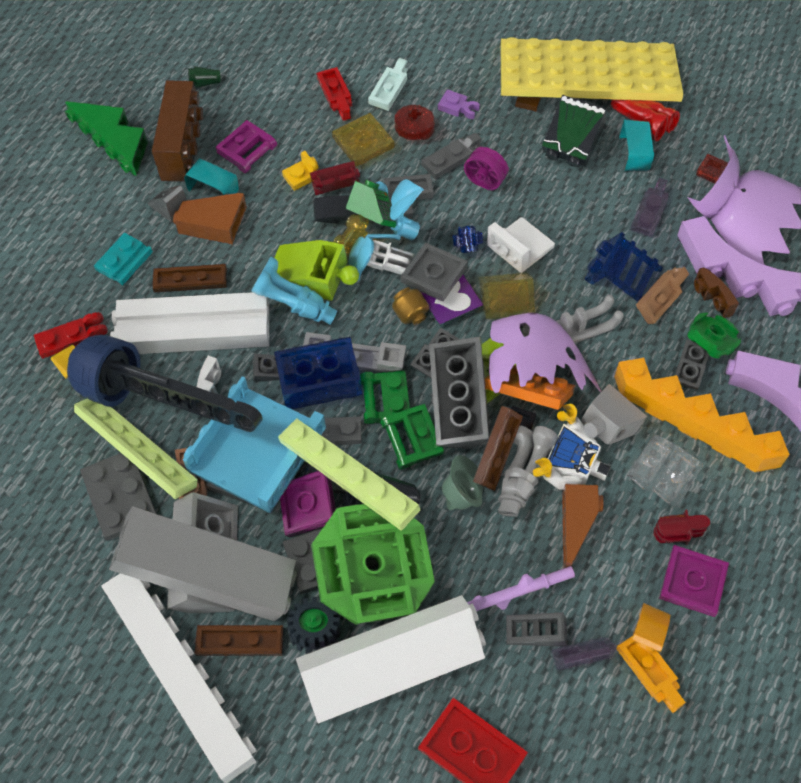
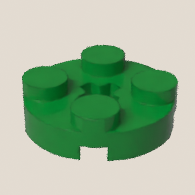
M700 313L694 318L688 332V338L691 341L696 342L703 349L707 350V353L713 358L719 359L722 355H730L735 352L741 343V338L738 339L737 334L739 331L729 320L719 315H716L715 318L707 317L709 313Z

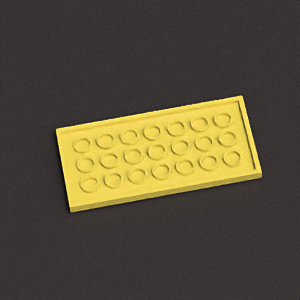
M510 37L501 39V96L561 98L562 95L572 98L682 102L683 89L674 44L667 42L647 43L643 41L638 43L624 41L604 42L602 40L582 41L578 39L572 41L559 39L539 40L537 38L517 39Z

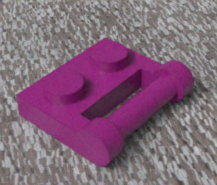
M246 120L216 146V151L246 174L251 169L252 164L269 149L273 150L277 146V142L271 135ZM259 141L262 142L248 157L242 158Z

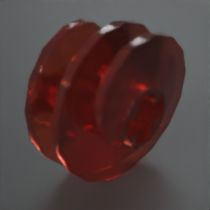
M407 105L399 109L395 114V131L405 139L426 140L435 131L434 115L423 106Z

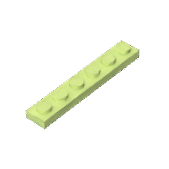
M89 399L74 404V412L174 499L197 488V479L112 407L104 406Z
M296 418L278 436L280 443L402 531L420 511L419 504Z

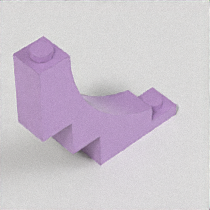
M738 351L734 360L729 359L726 367V374L730 375L728 384L743 388L766 399L788 416L801 431V388L798 387L801 365Z

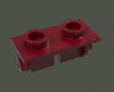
M354 161L310 172V177L315 195L354 185L355 181L359 182L360 173L358 168L355 167Z

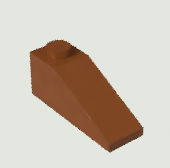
M565 484L562 492L563 569L572 567L597 518L598 512L603 511V495H598V485Z

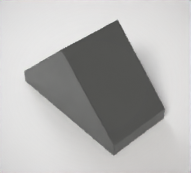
M179 185L163 189L147 204L173 223L175 211L179 210L182 201L187 200L183 188Z

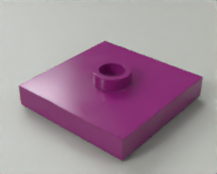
M320 471L293 479L280 498L284 532L287 537H293L325 526L336 511L331 479Z
M673 545L659 599L716 617L729 562Z

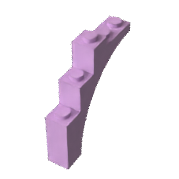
M705 216L682 221L678 237L696 273H698L699 268L704 267L718 278L723 275L735 298L742 296L749 298L758 292L770 316L780 314V316L788 315L794 310L797 302H801V273L769 267L742 255L728 245L714 231Z

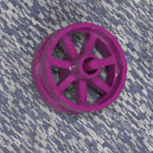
M488 147L476 148L464 163V171L469 180L487 190L497 189L509 172L505 159L498 152Z

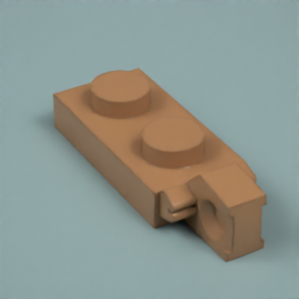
M674 267L672 270L665 272L636 304L648 324H655L682 293L680 285L689 276L685 267Z

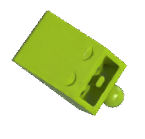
M324 240L283 244L279 246L274 257L278 261L277 273L282 278L302 287L307 286L325 300H333L340 280L346 285H353L359 279L357 268L351 265L346 266L348 261L344 244Z

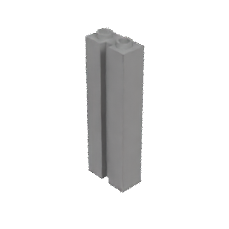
M133 506L126 515L109 570L272 621H276L280 616L288 612L291 604V597H288V594L297 576V572L294 571L296 560Z

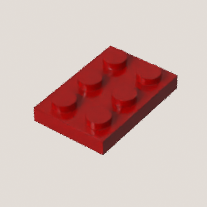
M452 698L418 746L419 751L462 783H509L528 754L526 750L455 698Z

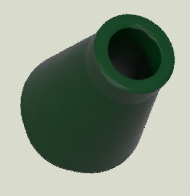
M197 66L188 68L189 81L194 82L195 89L221 83L220 70Z

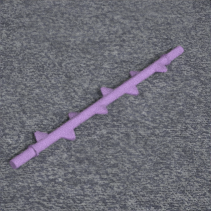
M571 566L547 575L541 574V577L535 579L528 574H524L518 585L484 597L476 596L467 603L468 605L473 604L476 611L493 605L504 610L511 599L542 588L548 589L550 585L575 577Z

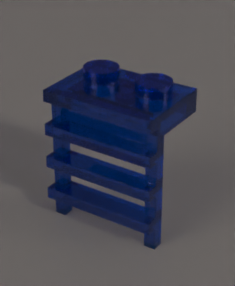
M621 231L608 241L603 240L596 249L598 254L587 266L589 271L584 280L593 285L606 277L639 302L653 271L661 272L663 267L658 264V259H651L647 256L645 249H638L635 246L636 242L633 240L629 242L624 238L625 234ZM631 253L636 255V258L623 282L619 277ZM644 261L648 265L634 291L630 286Z

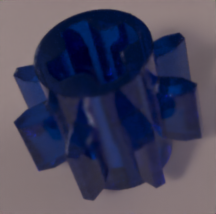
M476 226L457 228L458 233L452 235L454 247H460L461 253L478 251V245L483 243L482 232L476 231Z

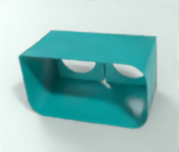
M624 119L619 138H627L629 151L624 171H649L654 159L650 122Z
M200 158L184 176L186 188L189 192L197 181L220 190L223 195L234 194L239 191L236 174Z

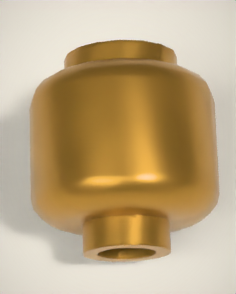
M407 287L393 297L395 301L392 304V308L403 324L413 323L415 326L427 318L425 313L428 311L429 305L418 289Z

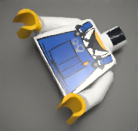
M573 404L563 405L567 414L564 411H560L557 413V418L560 421H568L567 425L563 424L548 459L541 458L535 461L541 468L533 469V475L535 477L543 476L546 481L559 490H563L565 484L586 485L589 475L605 481L611 466L597 460L601 446L597 444L594 438H590L585 434L583 423L576 417L577 408Z

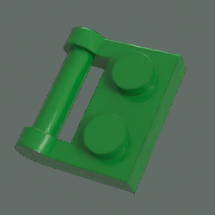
M405 371L375 374L373 372H364L360 374V384L363 385L366 411L363 414L364 423H381L380 420L384 417L410 409ZM374 384H381L384 412L376 411Z
M425 404L389 415L380 420L382 428L386 429L394 448L399 470L443 454V447L436 446L435 428ZM403 423L414 451L413 454L407 455L396 424Z

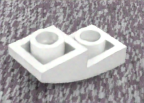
M207 356L197 383L198 388L216 394L217 391L214 384H217L221 377V369L217 358Z

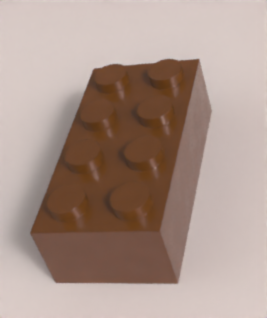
M166 80L152 147V154L161 181L185 182L184 176L194 165L192 158L193 155H197L196 138L200 137L199 121L203 120V108L199 107V91H195L193 81Z

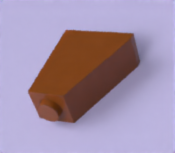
M234 193L182 201L179 210L175 211L173 217L178 234L233 244L247 208L244 194Z

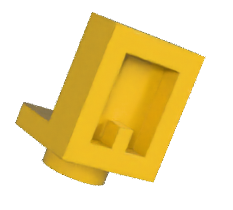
M306 151L301 152L302 161L282 170L283 177L294 191L311 183L310 172L319 169L313 156L310 157Z

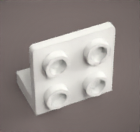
M522 217L507 228H502L496 222L488 227L487 246L520 273L524 272L555 246L552 240Z

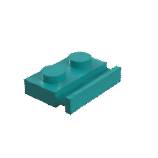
M124 232L96 262L94 268L123 286L153 251L150 246H145L143 242Z

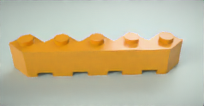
M644 358L618 363L614 377L619 392L625 398L645 409V412L661 421L665 420L678 427V430L690 437L707 443L717 452L745 464L746 468L754 472L781 468L790 455L780 431L754 435L745 412L719 417L711 393L685 398L677 375L652 380Z

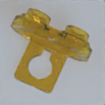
M355 214L351 215L346 222L347 229L343 235L339 234L336 236L333 242L344 244L346 255L349 254L359 237L365 238L370 234L366 231L369 219L361 214L357 216Z

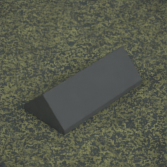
M481 337L429 344L436 446L471 449L488 441L490 434Z

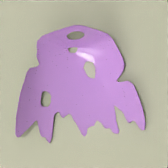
M525 313L492 322L491 339L504 344V346L494 350L490 355V382L495 393L500 391L503 381H509L510 370L514 364L517 366L520 387H524L528 380H532L534 373L541 377H546L553 384L556 365L564 368L565 364H567L571 368L581 390L586 385L585 374L601 392L579 349L557 321L546 315ZM528 324L530 332L528 336L524 337L520 327ZM567 347L571 348L576 360L568 356L566 352Z

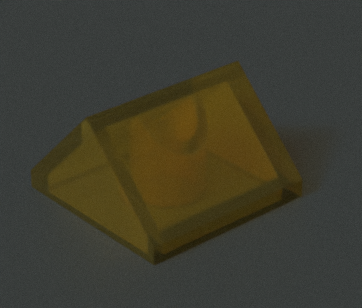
M527 272L479 277L486 319L535 313L533 278Z

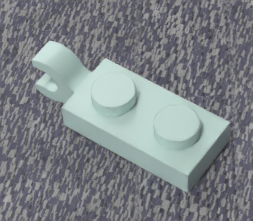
M399 58L393 69L386 68L368 98L370 105L387 111L390 110L407 81L406 72L408 68H405L408 63L407 60Z

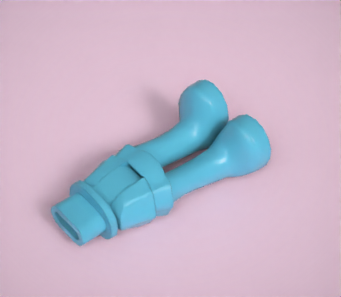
M270 257L251 291L259 296H265L287 304L291 307V313H298L299 316L313 319L316 322L322 320L331 325L337 310L328 306L330 302L326 301L324 303L323 298L307 286L302 287L282 278L277 273L278 261Z

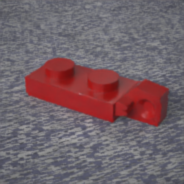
M338 67L317 72V80L330 108L333 111L338 110L343 121L351 119V94Z

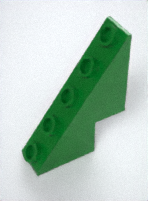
M66 101L67 110L65 114L72 123L76 121L80 130L85 135L90 134L92 140L99 148L101 146L104 147L107 155L112 160L117 159L119 165L126 173L131 172L137 176L148 145L144 128L127 126L128 120L124 108Z

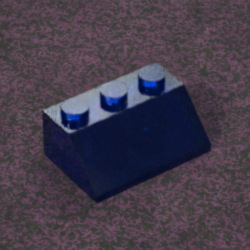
M350 336L274 352L284 403L286 407L292 410L362 395L361 378Z

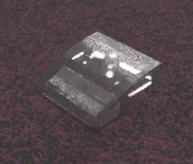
M655 434L627 476L645 491H654L669 505L677 507L704 465L679 446Z

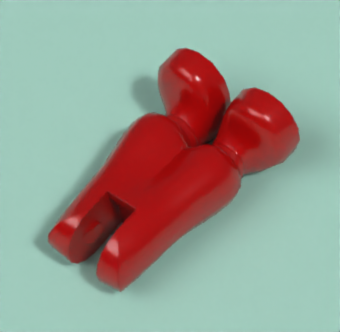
M617 99L611 101L612 108L628 119L650 122L651 136L655 142L662 138L665 131L670 133L677 126L680 119L679 111L673 108H666L657 101Z

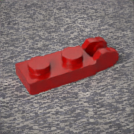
M99 312L85 315L83 319L80 318L34 334L40 357L43 359L55 355L71 345L76 347L88 337L107 334V326L99 324L104 320L103 315Z

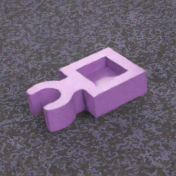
M448 89L438 103V110L457 117L461 112L469 119L475 118V112L470 110L479 111L480 109L478 102H467V96Z

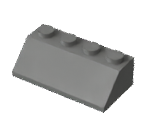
M195 492L174 502L173 520L237 541L238 505ZM168 588L167 609L185 613L235 611L233 608Z

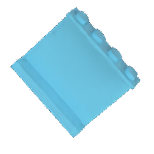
M242 376L238 383L230 388L228 398L235 402L240 401L254 406L261 413L263 421L253 432H246L235 428L234 424L226 425L211 419L208 425L205 424L201 428L199 437L193 446L190 445L186 449L183 461L189 473L271 513L305 461L280 443L278 436L296 418L322 435L326 429L325 418L323 414L316 411L309 418L248 389L246 378Z

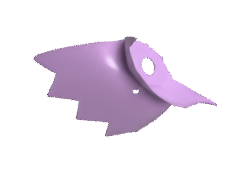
M724 135L730 157L727 167L713 188L701 201L687 198L702 215L713 222L719 234L731 247L742 255L764 265L762 251L790 253L779 228L801 229V220L792 205H801V187L760 170L749 171L739 176V160Z

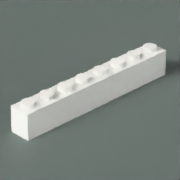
M120 573L101 585L220 779L224 783H228L255 764L256 761L252 756L256 752L255 747L247 736L243 739L236 731L240 727L239 722L231 711L225 714L220 706L225 702L216 687L210 690L205 680L209 678L201 663L194 665L190 659L194 652L185 639L180 642L176 637L175 633L180 630L171 616L165 619L160 612L165 607L156 594L151 597L146 590L151 586L149 582Z

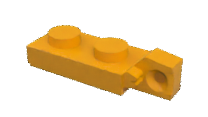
M633 636L619 644L616 648L658 703L663 700L672 713L683 707L686 702L677 691L680 689L677 682L678 678L657 650L648 651L636 644L637 641L632 639Z

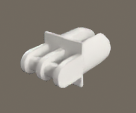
M373 240L374 250L367 266L379 269L381 272L386 270L402 275L411 263V260L414 259L415 254L391 247V243L386 244ZM379 249L386 250V254L379 252ZM376 258L384 260L383 264L376 262Z

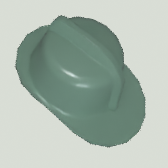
M458 455L454 457L450 474L444 480L441 487L446 498L447 509L450 511L456 508L465 510L471 506L479 507L482 505L483 486L473 482L478 468L466 456Z

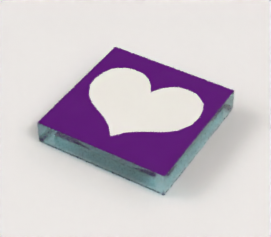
M464 275L458 280L444 302L421 292L429 305L428 312L439 329L483 310L482 302Z

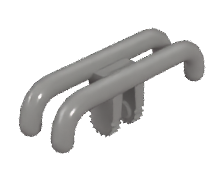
M607 295L598 306L588 310H584L583 307L577 308L574 315L565 312L557 322L568 333L573 342L578 343L614 329L621 323L624 315L622 311H616L608 321L585 329L587 320L604 314L612 307L614 297ZM525 324L522 328V332L525 337L528 336L530 332V326L528 324Z

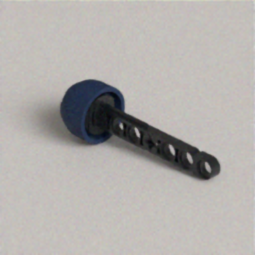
M95 335L88 337L72 350L68 358L67 375L74 390L85 398L104 406H117L125 400L129 392H133L226 425L234 424L235 428L246 432H253L263 421L261 413L254 406L240 401L235 402L231 398L141 369L137 348L130 342L112 336Z

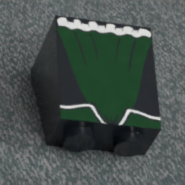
M562 95L542 144L545 155L553 160L565 159L569 165L574 167H580V165L586 167L606 126V108Z

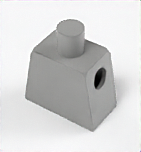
M609 384L593 400L581 420L584 424V432L588 437L595 438L598 436L604 443L610 445L633 436L647 416Z

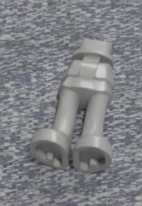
M519 426L514 439V443L517 445L516 455L509 469L505 471L502 492L498 498L501 503L498 510L499 514L517 517L520 508L525 507V501L533 494L534 487L538 484L537 478L533 475V469L540 468V466L535 461L546 458L558 439L557 434L553 430L543 426H536L532 432L524 426ZM531 453H532V456H531V458H530V461H529V463H528V466H527L526 469L524 470V467H525V465H526V463H527V461H528V459H529V457H530V455H531Z

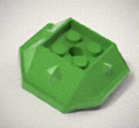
M365 504L340 507L336 509L311 544L320 602L355 625L405 617L416 613L435 582L424 525L415 518L401 531ZM367 558H373L377 561V571H371L367 568L365 564Z

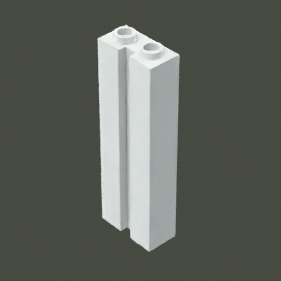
M253 292L116 300V310L112 311V322L116 326H114V331L110 333V336L132 343L137 348L139 354L269 347L268 297L259 296Z
M461 595L296 658L317 722L321 723L484 659L482 646H485L486 642L481 630L477 629L475 621H478L479 618L474 605H468Z

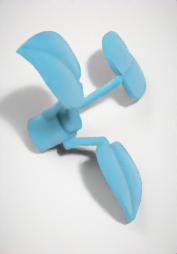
M407 179L401 181L396 187L391 198L392 206L390 208V217L392 220H396L397 223L395 228L391 227L394 234H368L365 238L359 237L350 251L349 265L356 267L359 271L358 280H360L361 273L372 256L374 250L372 239L394 238L400 240L402 236L406 239L414 240L417 237L420 229L419 223L406 218L403 214L424 190L422 187ZM381 181L376 182L380 184L378 189L388 194L386 184Z

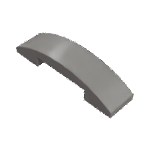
M306 332L301 356L335 368L365 372H392L403 369L406 345L381 342L380 347L332 341L331 335Z

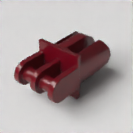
M685 510L681 515L663 516L657 521L653 529V535L659 543L685 542V545H688L691 538L704 535L710 525V519L706 515L689 516L688 510Z

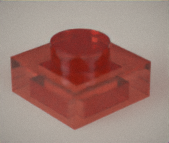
M707 154L699 166L696 175L716 183L727 167L728 162Z

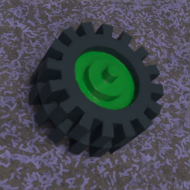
M312 597V602H308L307 598L302 599V606L297 602L294 605L295 610L290 609L289 617H287L288 633L292 645H296L297 650L302 651L305 648V653L309 654L311 649L317 651L322 647L337 643V638L340 636L339 614L323 603L318 602L317 597Z

